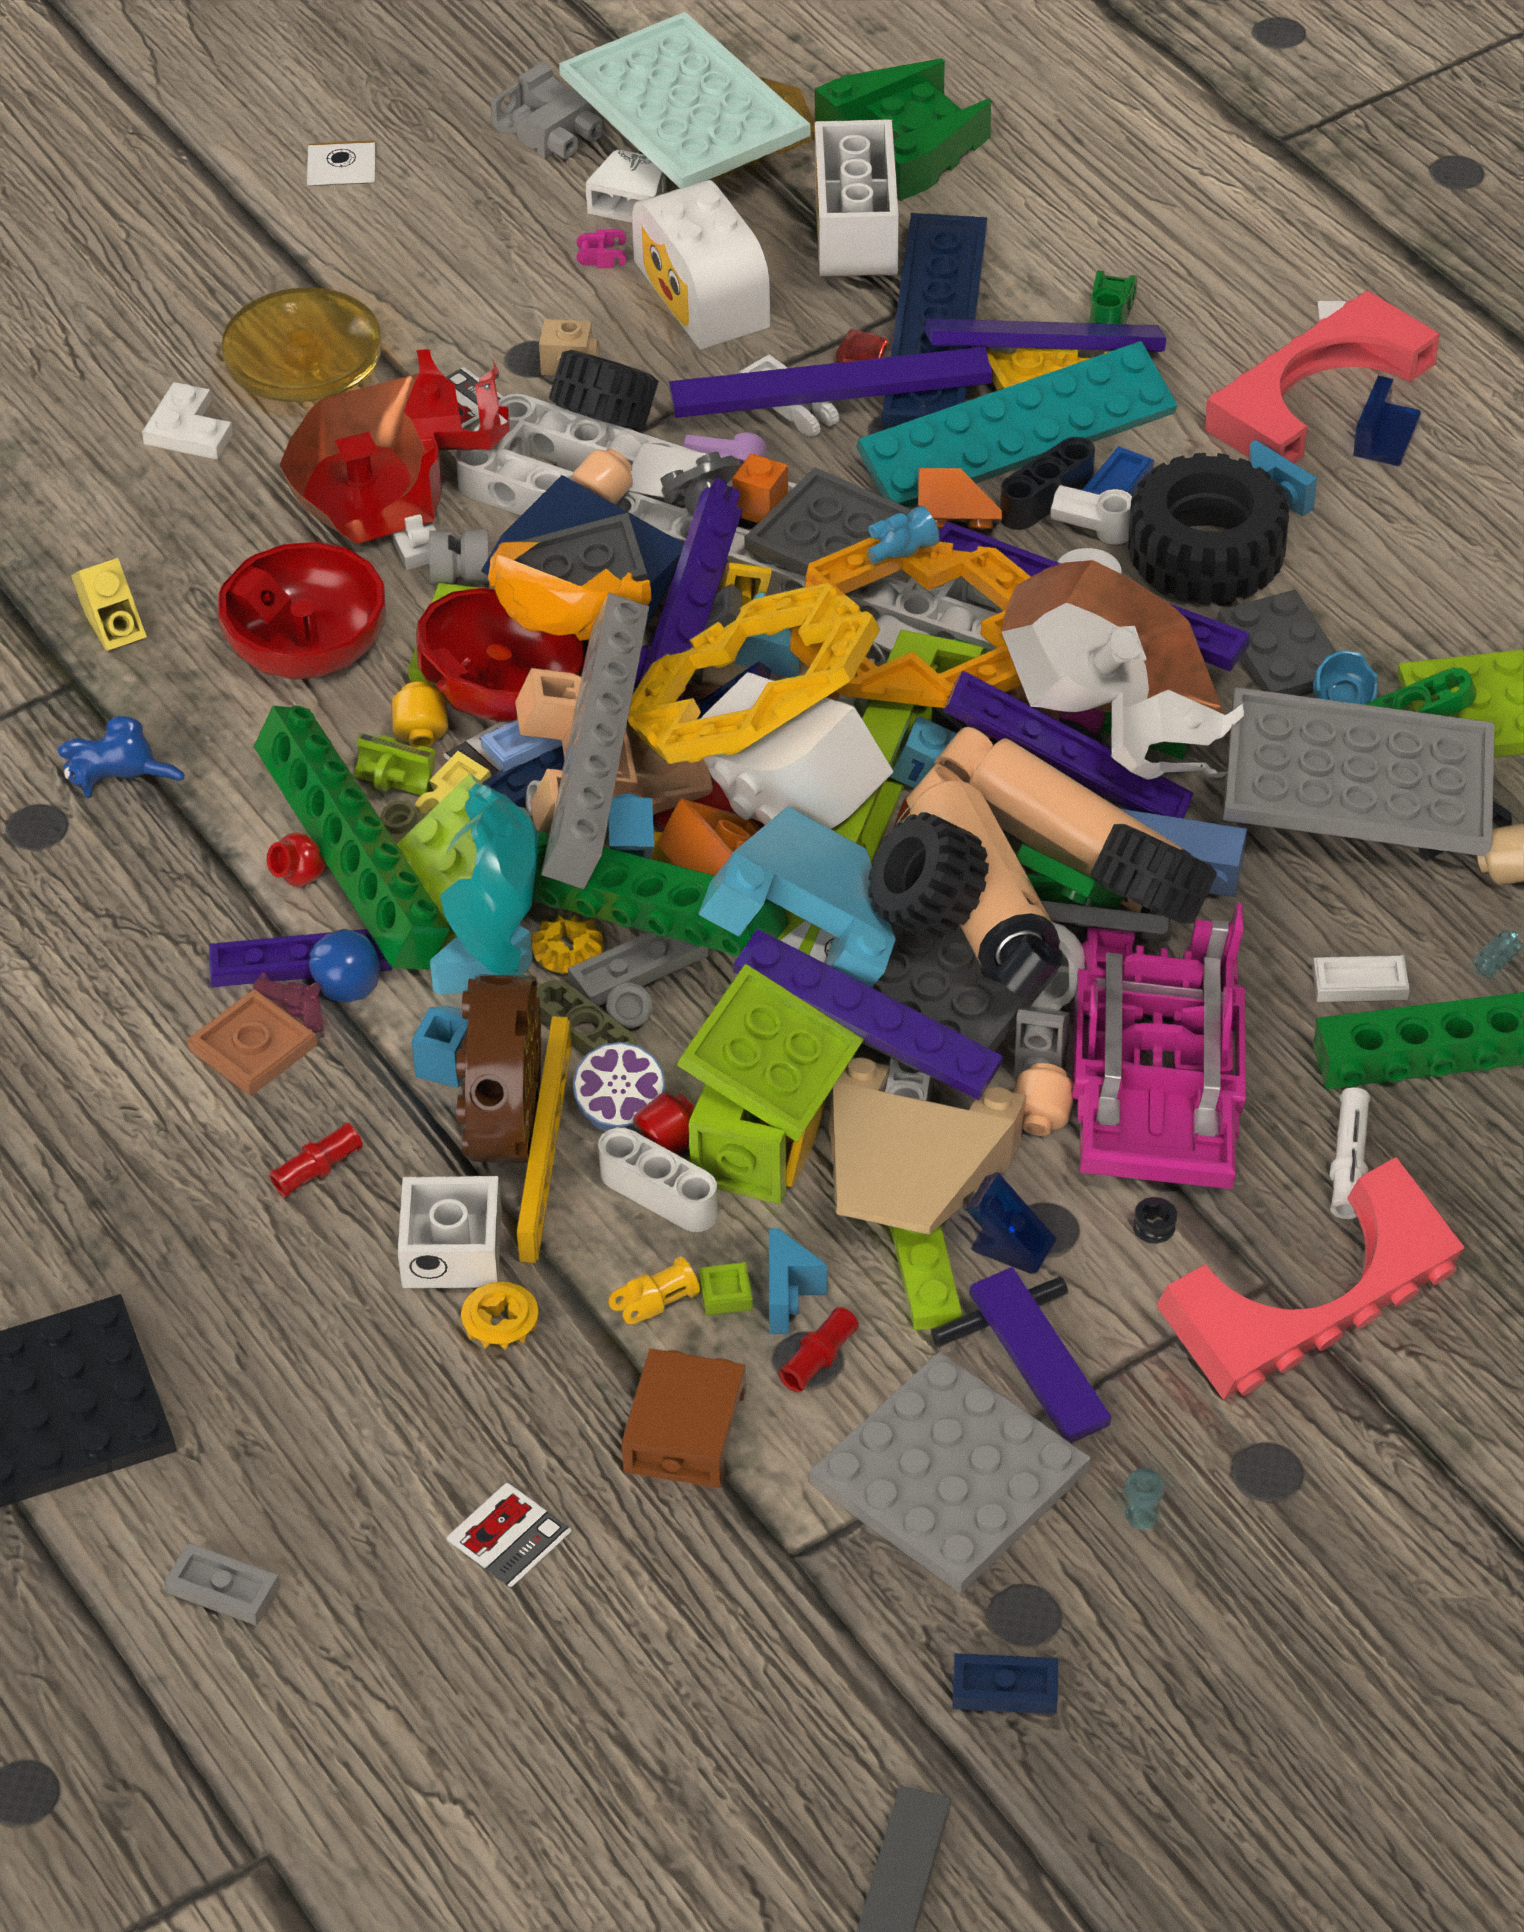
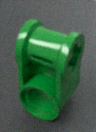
M1098 270L1091 294L1089 323L1126 324L1129 312L1132 310L1135 301L1137 276L1130 275L1129 278L1105 275L1104 271Z

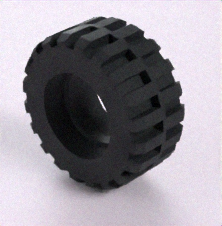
M1194 453L1193 457L1185 458L1184 455L1175 457L1170 461V464L1166 465L1163 462L1151 470V474L1145 475L1137 484V489L1133 492L1128 539L1131 562L1148 584L1154 582L1156 590L1165 595L1172 593L1177 600L1188 602L1189 599L1199 600V604L1211 605L1212 601H1221L1222 604L1231 603L1239 596L1245 599L1254 595L1258 587L1263 589L1274 580V576L1280 572L1283 566L1289 524L1288 499L1283 494L1284 491L1276 480H1271L1268 472L1261 467L1253 468L1251 462L1239 458L1237 461L1230 459L1229 455L1217 453V456H1206V453ZM1212 525L1227 530L1202 531L1193 529L1191 526Z

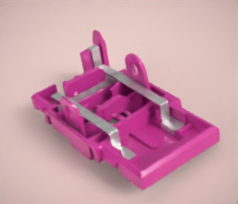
M1237 902L1231 923H1228V921L1196 919L1190 945L1186 947L1183 959L1168 957V949L1165 948L1160 949L1159 956L1144 955V946L1138 945L1136 952L1133 954L1135 932L1099 928L1087 929L1085 942L1082 944L1086 969L1078 968V984L1074 1000L1072 1078L1074 1085L1072 1098L1078 1099L1077 1122H1082L1079 1173L1226 1189L1233 1188L1236 1177V1139H1239V1116L1242 1115L1246 1098L1245 987L1235 986L1238 984V960L1236 958L1243 934L1242 903ZM1083 1014L1089 1015L1088 1022L1083 1023ZM1143 1014L1153 1015V1023L1135 1024V1020L1142 1021ZM1162 1016L1173 1017V1024H1163ZM1233 1031H1235V1075H1232ZM1140 1050L1153 1051V1066L1140 1065ZM1162 1051H1173V1069L1162 1067Z

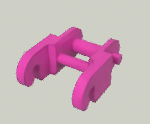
M596 229V233H583L579 235L576 244L581 250L577 252V261L582 265H597V268H613L615 258H619V264L625 265L626 254L618 249L606 250V247L614 246L615 237H618L620 245L625 244L626 234L620 229Z

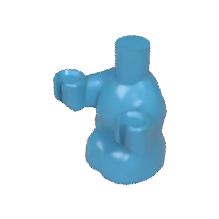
M919 506L912 509L907 516L903 513H897L885 521L881 520L868 526V531L872 538L879 539L880 543L867 549V555L873 564H877L888 557L912 556L918 548L925 549L936 545L940 539L939 531L931 513L924 506Z

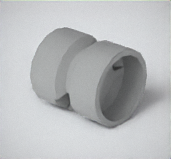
M453 530L429 532L430 584H454L457 578H462L466 584L489 583L488 575L481 572L489 557L488 530H465L462 536L458 537Z

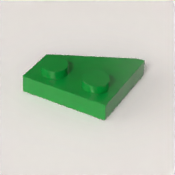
M1022 844L1016 856L1021 864L1062 884L1063 887L1060 894L1082 905L1101 908L1102 904L1117 910L1123 899V896L1098 884L1094 878Z

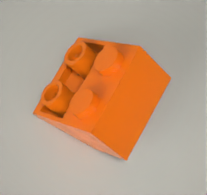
M919 468L918 507L924 506L928 509L938 529H941L946 522H967V529L992 530L993 522L1001 521L1002 510L961 468Z

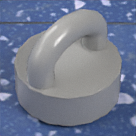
M626 981L617 984L610 990L606 1000V1008L609 1016L624 1028H634L642 1025L648 1019L652 1010V1001L648 991L642 985Z

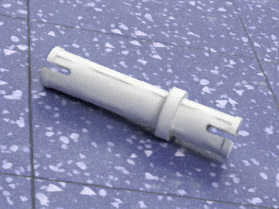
M1355 1087L1347 1088L1340 1094L1341 1103L1336 1159L1330 1166V1177L1334 1181L1330 1211L1334 1216L1342 1219L1357 1217L1347 1197L1358 1178L1368 1173V1167L1364 1163L1370 1095L1366 1090Z

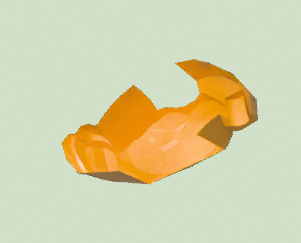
M539 542L501 543L490 559L488 574L490 587L495 588L497 597L506 609L509 617L516 620L523 628L530 632L544 631L558 636L575 634L579 640H589L592 625L608 593L646 606L651 601L650 581L647 579L644 581H634L632 574L629 572L620 580L608 569H605L584 585L578 586L513 561Z

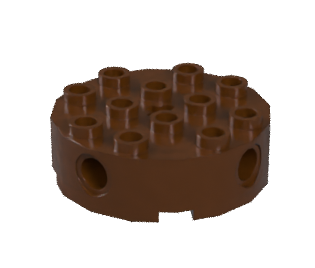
M479 974L475 976V979L468 980L467 991H463L462 1018L468 1019L467 1037H463L462 1049L457 1051L456 1073L457 1078H465V1082L463 1083L462 1095H458L456 1117L457 1124H466L462 1136L463 1156H470L474 1162L528 1163L536 1117L535 1101L539 1099L541 1083L540 997H537L538 982L535 975Z

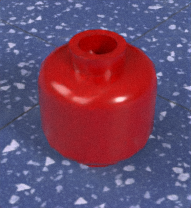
M664 1092L633 1116V1125L638 1134L679 1156L689 1148L687 1122L694 1107L681 1093L675 1097L668 1092Z

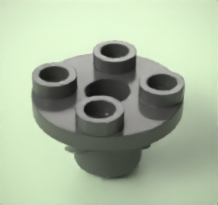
M711 452L698 458L695 461L697 466L685 472L683 470H675L664 475L660 481L663 486L661 492L665 501L679 502L685 500V507L689 514L693 516L699 497L705 488H710L717 478H721L727 483L732 480L741 467L737 458L733 456L721 458L719 452Z

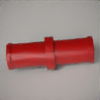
M346 1122L342 1127L317 1143L308 1142L302 1146L300 1154L280 1167L269 1172L271 1182L283 1197H287L291 1192L316 1176L323 1178L331 1172L330 1167L356 1150L362 1149L363 1142L355 1128Z
M836 1307L816 1331L808 1332L802 1338L800 1349L778 1371V1376L784 1386L791 1391L802 1392L808 1382L822 1367L827 1368L832 1365L838 1357V1349L859 1328V1322L854 1314L843 1307Z

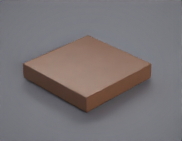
M256 989L251 990L187 1039L188 1049L249 1096L255 1094L318 1045L316 1033Z

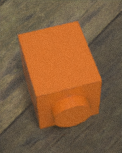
M750 453L732 478V486L740 491L736 505L742 509L740 518L759 523L788 494L787 464Z

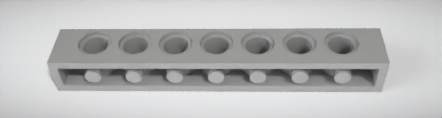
M608 593L591 628L541 873L543 876L582 889L585 888L602 855L649 606L612 593Z

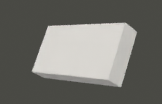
M1404 955L1313 958L1312 970L1317 1002L1408 1000L1409 983Z

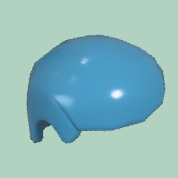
M1340 650L1328 655L1317 668L1313 680L1314 696L1318 699L1363 705L1377 698L1378 676L1366 662L1363 654Z

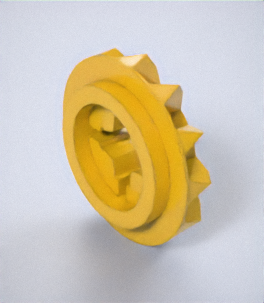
M558 914L555 922L542 921L540 930L532 934V953L535 960L542 967L553 972L568 973V968L603 952L602 931H597L593 920L581 921L578 914L570 920H564ZM562 937H569L574 943L572 951H569L568 946H565V943L561 941Z
M494 1282L477 1288L466 1298L461 1309L462 1325L467 1331L469 1340H480L485 1349L491 1344H500L506 1350L511 1342L518 1341L524 1343L527 1334L530 1331H536L539 1315L538 1304L534 1296L524 1287L510 1282ZM508 1306L509 1319H502L499 1324L493 1325L492 1316L498 1317Z

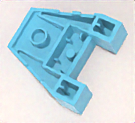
M789 806L732 853L710 882L698 914L729 932L740 936L762 908L765 899H768L834 935L825 964L871 988L884 974L895 942L890 922L878 916V912H875L871 906L872 898L868 897V887L871 884L868 877L872 865L867 849Z

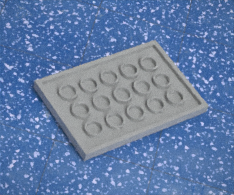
M1235 687L1231 711L1243 703L1244 716L1234 725L1232 724L1230 728L1223 820L1486 856L1490 852L1493 820V722Z

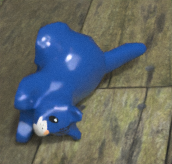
M117 716L108 721L105 735L100 740L76 738L61 744L57 749L60 757L70 759L63 766L65 778L70 780L76 787L82 789L87 798L92 796L94 784L103 778H133L145 775L146 773L181 781L185 777L184 772L174 765L154 760L151 747L143 735L142 724L140 721L127 716Z

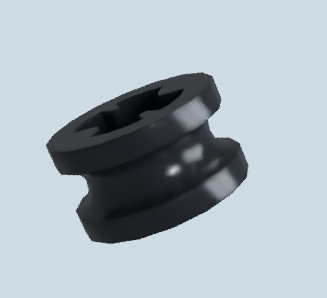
M1159 1197L1145 1198L1140 1201L1135 1208V1218L1133 1221V1230L1136 1236L1142 1241L1155 1244L1169 1240L1175 1232L1177 1222L1175 1206L1168 1200ZM1157 1217L1163 1218V1221L1157 1219L1153 1223L1147 1221V1219L1154 1220Z

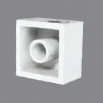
M498 1176L403 1177L398 1238V1260L402 1288H471L498 1282L502 1219Z

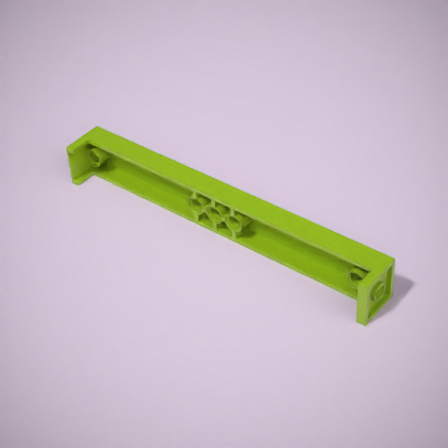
M901 629L887 662L913 651L940 674L983 655L984 647ZM870 699L862 720L891 768H893L900 748L917 716L931 721L932 707ZM888 777L846 820L831 829L867 849L871 865L905 784ZM783 908L788 925L777 939L782 940L802 924L805 919ZM810 925L798 950L808 955L810 954L820 930L818 926ZM704 1083L687 1122L689 1162L714 1176L718 1190L780 1204L785 1193L784 1130L761 1125L760 1118Z

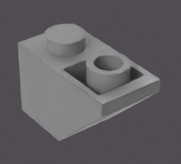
M1036 1007L1018 1009L1014 1077H1018L1019 1073L1030 1069L1036 1063H1049L1063 1069L1069 1045L1071 1013Z

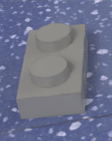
M191 1543L186 1545L164 1581L167 1594L256 1626L280 1588L278 1574Z

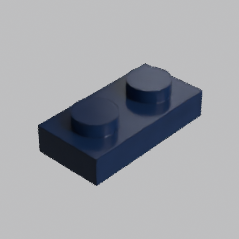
M954 1653L952 1709L1057 1714L1058 1658Z

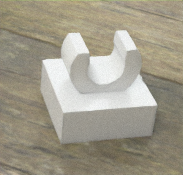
M421 514L405 518L406 529L393 533V543L405 569L408 570L430 564L429 532L436 531L432 522L423 524Z

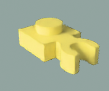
M457 751L429 780L433 791L421 795L417 799L415 807L420 813H427L430 809L437 806L469 774L483 783L491 777V773L482 765Z

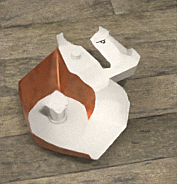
M1094 560L1065 562L1047 568L1016 585L1004 616L1002 634L1031 707L1066 712H1080L1095 708L1102 712H1112V758L1130 772L1145 779L1157 778L1164 772L1203 771L1210 778H1220L1228 773H1218L1215 769H1211L1207 763H1151L1144 759L1149 745L1163 741L1209 745L1215 739L1222 738L1230 730L1232 724L1234 725L1244 716L1243 703L1235 710L1224 715L1191 625L1178 610L1129 577Z

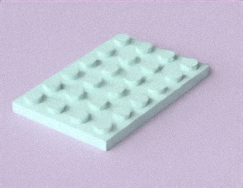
M686 12L559 63L560 76L680 189L727 173L732 169L810 137V123Z

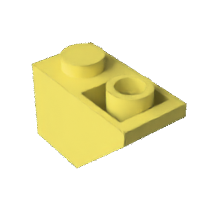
M118 558L80 570L71 575L85 616L106 651L147 637Z

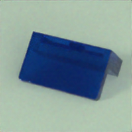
M1378 375L1357 423L1353 456L1400 466L1419 423L1421 411L1391 404L1394 379Z

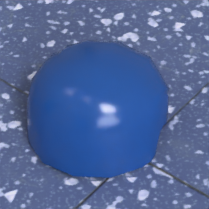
M342 929L327 933L313 945L309 954V968L312 977L326 998L349 1003L365 998L377 986L381 972L380 962L372 943L363 934Z

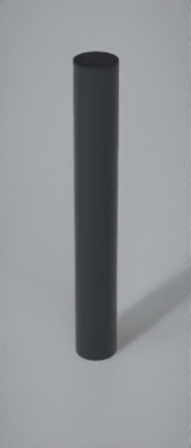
M1061 1276L1028 1289L1038 1306L1068 1294L1067 1285ZM976 1310L932 1328L931 1335L934 1343L940 1347L990 1325L981 1311Z

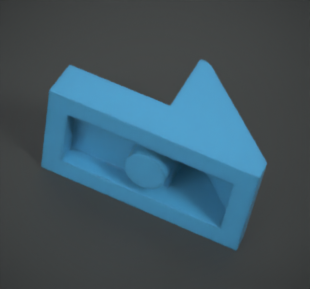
M1254 440L1251 442L1248 461L1251 462L1252 467L1255 469L1261 467L1268 472L1271 480H1276L1283 489V494L1288 499L1290 509L1301 516H1305L1312 511L1315 503L1317 478L1259 441Z
M769 1228L770 1334H789V1315H799L798 1296L825 1295L827 1293V1266L822 1260L779 1228Z

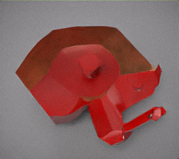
M430 349L416 350L419 364L418 374L322 398L309 410L290 438L280 462V467L287 484L300 504L315 518L356 544L405 530L404 520L411 516L421 514L423 524L434 521L441 499L443 483L439 450H491L510 431L509 409L506 406H499L495 380L499 378L500 372L494 360V369L481 377L479 382L475 384L481 424L478 431H469L462 428L455 384L449 381L436 367L431 357Z

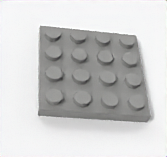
M939 1351L809 1471V1483L958 1593L962 1594L1090 1470L1091 1457Z

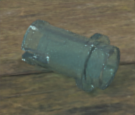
M1148 1468L1135 1470L1132 1474L1128 1475L1124 1484V1492L1128 1498L1126 1519L1131 1518L1129 1524L1138 1529H1147L1155 1525L1158 1520V1501L1164 1495L1165 1485L1163 1480L1155 1471Z

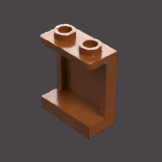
M649 1348L622 1439L623 1472L721 1488L725 1474V1450L738 1403L744 1400L746 1394V1365L724 1358L711 1359L687 1355L676 1350L663 1351Z

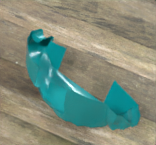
M474 784L469 790L470 798L465 802L466 813L470 821L454 836L447 852L471 828V834L477 849L475 867L472 878L457 880L440 895L443 912L455 934L474 958L492 973L515 975L518 971L521 951L510 943V938L532 906L539 832L525 808L518 807L506 795L495 791L487 785Z

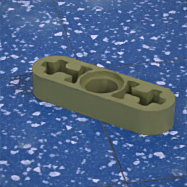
M551 980L537 988V997H540L541 1022L550 1028L552 1016L568 1017L571 1026L572 1047L582 1055L586 1056L587 1053L603 1044L624 1042L637 1045V1040L631 1032L569 983ZM586 1021L598 1025V1028L590 1033H581L574 1029L577 1024Z

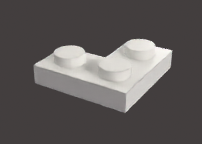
M173 382L143 429V442L145 445L218 460L233 436L232 422L203 416L212 402L210 389Z

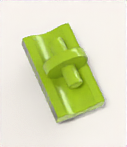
M363 733L357 738L358 761L354 777L374 782L375 789L384 792L388 791L391 787L418 795L431 792L429 780L432 778V773L435 769L436 752L434 749L421 745L418 748L400 744L395 738L382 734L379 737Z

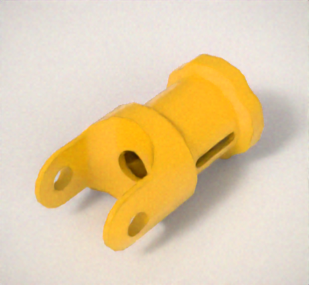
M680 1256L674 1259L672 1266L652 1276L645 1273L613 1291L609 1296L608 1305L614 1311L623 1310V1320L627 1324L634 1325L663 1313L664 1306L686 1295L690 1298L699 1295L700 1287L690 1264L684 1257ZM622 1296L621 1301L616 1303V1298ZM633 1311H637L635 1317H631Z

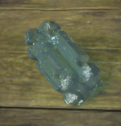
M1503 930L1498 937L1496 936L1480 951V954L1473 958V964L1477 968V973L1481 976H1494L1497 973V969L1500 970L1516 955V952L1518 953L1522 950L1523 944L1518 939L1519 935L1515 931L1508 932Z

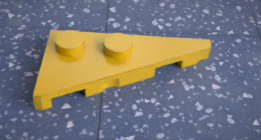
M985 347L992 370V382L997 390L1091 359L1078 357V350L1017 348L1015 353L990 352V347Z

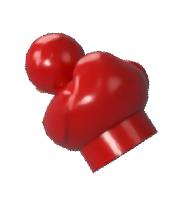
M294 832L285 835L280 842L273 843L267 853V866L271 874L275 877H283L292 886L304 887L319 878L325 869V861L320 854V849L316 842L304 833Z

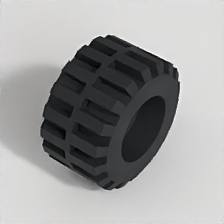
M568 350L563 351L561 354L549 399L558 407L625 428L641 429L646 426L659 381L652 374L587 353Z
M920 812L918 816L912 814L906 817L904 823H897L893 827L892 833L889 836H885L881 842L880 850L875 853L873 858L874 865L869 871L868 880L871 881L868 887V897L872 898L871 906L882 919L928 940L930 938L934 940L942 939L945 934L950 936L956 932L958 925H964L970 918L971 911L973 909L976 910L980 902L981 892H984L987 883L984 880L989 871V863L985 862L988 854L986 848L981 846L982 841L979 837L934 814Z
M1114 824L1090 874L1098 884L1172 920L1187 924L1195 922L1218 873L1210 864L1129 825Z

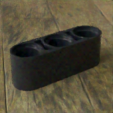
M1082 437L1067 438L1007 477L1001 484V523L1014 530L1027 529L1051 514L1054 495L1060 485L1083 490L1094 476V444Z

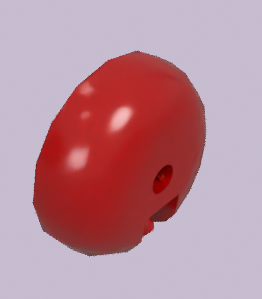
M319 542L283 544L257 553L244 560L223 583L218 593L220 627L236 655L265 674L291 680L321 678L348 668L374 645L384 626L386 616L384 581L371 562L347 548Z
M476 588L451 592L428 605L419 619L416 628L417 666L425 679L436 683V687L446 695L449 703L455 709L480 719L509 723L518 720L515 701L531 668L572 673L581 676L585 659L582 640H579L575 634L558 636L544 631H528L516 620L509 617L506 609L500 603L495 589Z

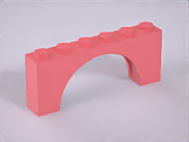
M1367 290L1354 300L1346 302L1342 308L1329 317L1321 319L1317 325L1301 336L1295 337L1288 345L1276 353L1267 356L1263 362L1248 372L1242 373L1225 388L1214 392L1207 399L1205 430L1249 457L1250 443L1257 440L1292 463H1296L1304 457L1307 425L1291 413L1282 398L1295 383L1314 373L1341 367L1376 369L1394 374L1411 382L1436 364L1440 333Z
M1397 1157L1359 1177L1347 1197L1363 1231L1365 1264L1359 1283L1342 1297L1330 1303L1307 1309L1271 1307L1252 1301L1235 1292L1224 1284L1206 1264L1166 1286L1156 1306L1223 1400L1238 1391L1242 1396L1253 1392L1266 1381L1265 1376L1276 1369L1281 1373L1293 1369L1305 1358L1304 1353L1314 1347H1317L1319 1351L1331 1347L1344 1335L1342 1331L1354 1324L1358 1329L1369 1325L1381 1315L1382 1311L1380 1309L1392 1302L1396 1307L1402 1306L1420 1291L1418 1287L1429 1281L1433 1285H1438L1455 1273L1457 1267L1454 1264L1465 1247Z

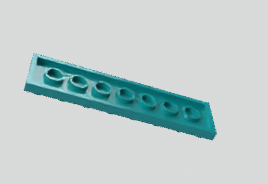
M1140 341L859 438L856 448L882 497L908 508L918 504L919 468H961L976 484L1024 467L1067 438L1082 437L1095 442L1175 413L1178 405L1145 346Z

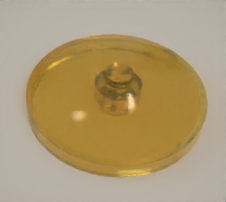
M313 287L281 290L250 302L231 318L222 337L224 363L233 380L253 394L285 402L315 401L351 389L373 371L379 361L382 348L378 320L364 303L342 292Z

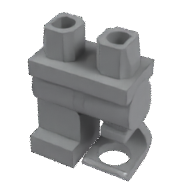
M543 61L518 76V83L491 99V119L494 127L501 133L517 132L519 140L530 148H537V154L544 159L553 153L567 159L578 148V138L580 136L591 142L602 136L603 120L593 113V106L575 89H569L553 78L552 68ZM511 94L509 104L501 110L503 100Z

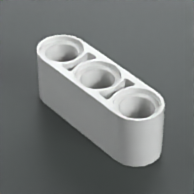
M616 1127L602 1134L599 1139L598 1149L600 1177L604 1184L685 1230L702 1232L715 1225L718 1219L717 1182L714 1176L633 1130Z

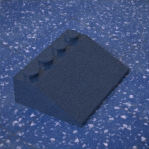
M561 475L501 535L481 572L486 575L489 574L490 559L501 543L518 542L628 513L648 580L650 581L651 601L648 604L647 625L673 580L684 543Z

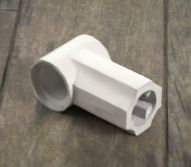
M1060 485L1054 495L1051 519L1096 530L1098 538L1104 543L1112 545L1123 544L1129 539L1132 496L1128 492L1118 489L1107 490L1098 495Z

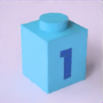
M917 716L893 765L892 770L894 772L889 777L915 788L933 768L937 757L957 733Z

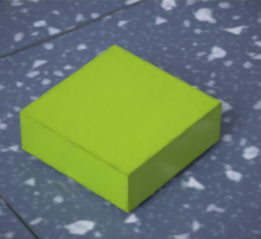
M746 1262L698 1268L705 1316L753 1310V1299Z

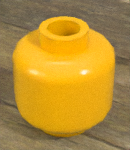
M411 682L404 685L393 696L391 702L392 729L399 740L409 743L414 748H418L420 745L430 747L435 741L440 740L446 734L448 729L447 701L444 694L434 688L433 685L427 682Z

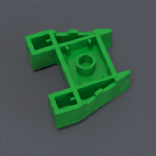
M940 58L845 75L815 88V122L892 120L897 199L902 201L934 186L939 181V175L944 170L948 169L951 171L960 164V157L969 149L975 151L990 139L992 101L988 98L967 108L960 109L944 95L945 61Z

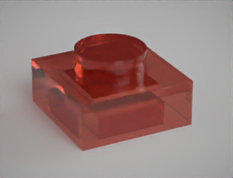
M850 329L836 351V363L882 358L887 351V338Z

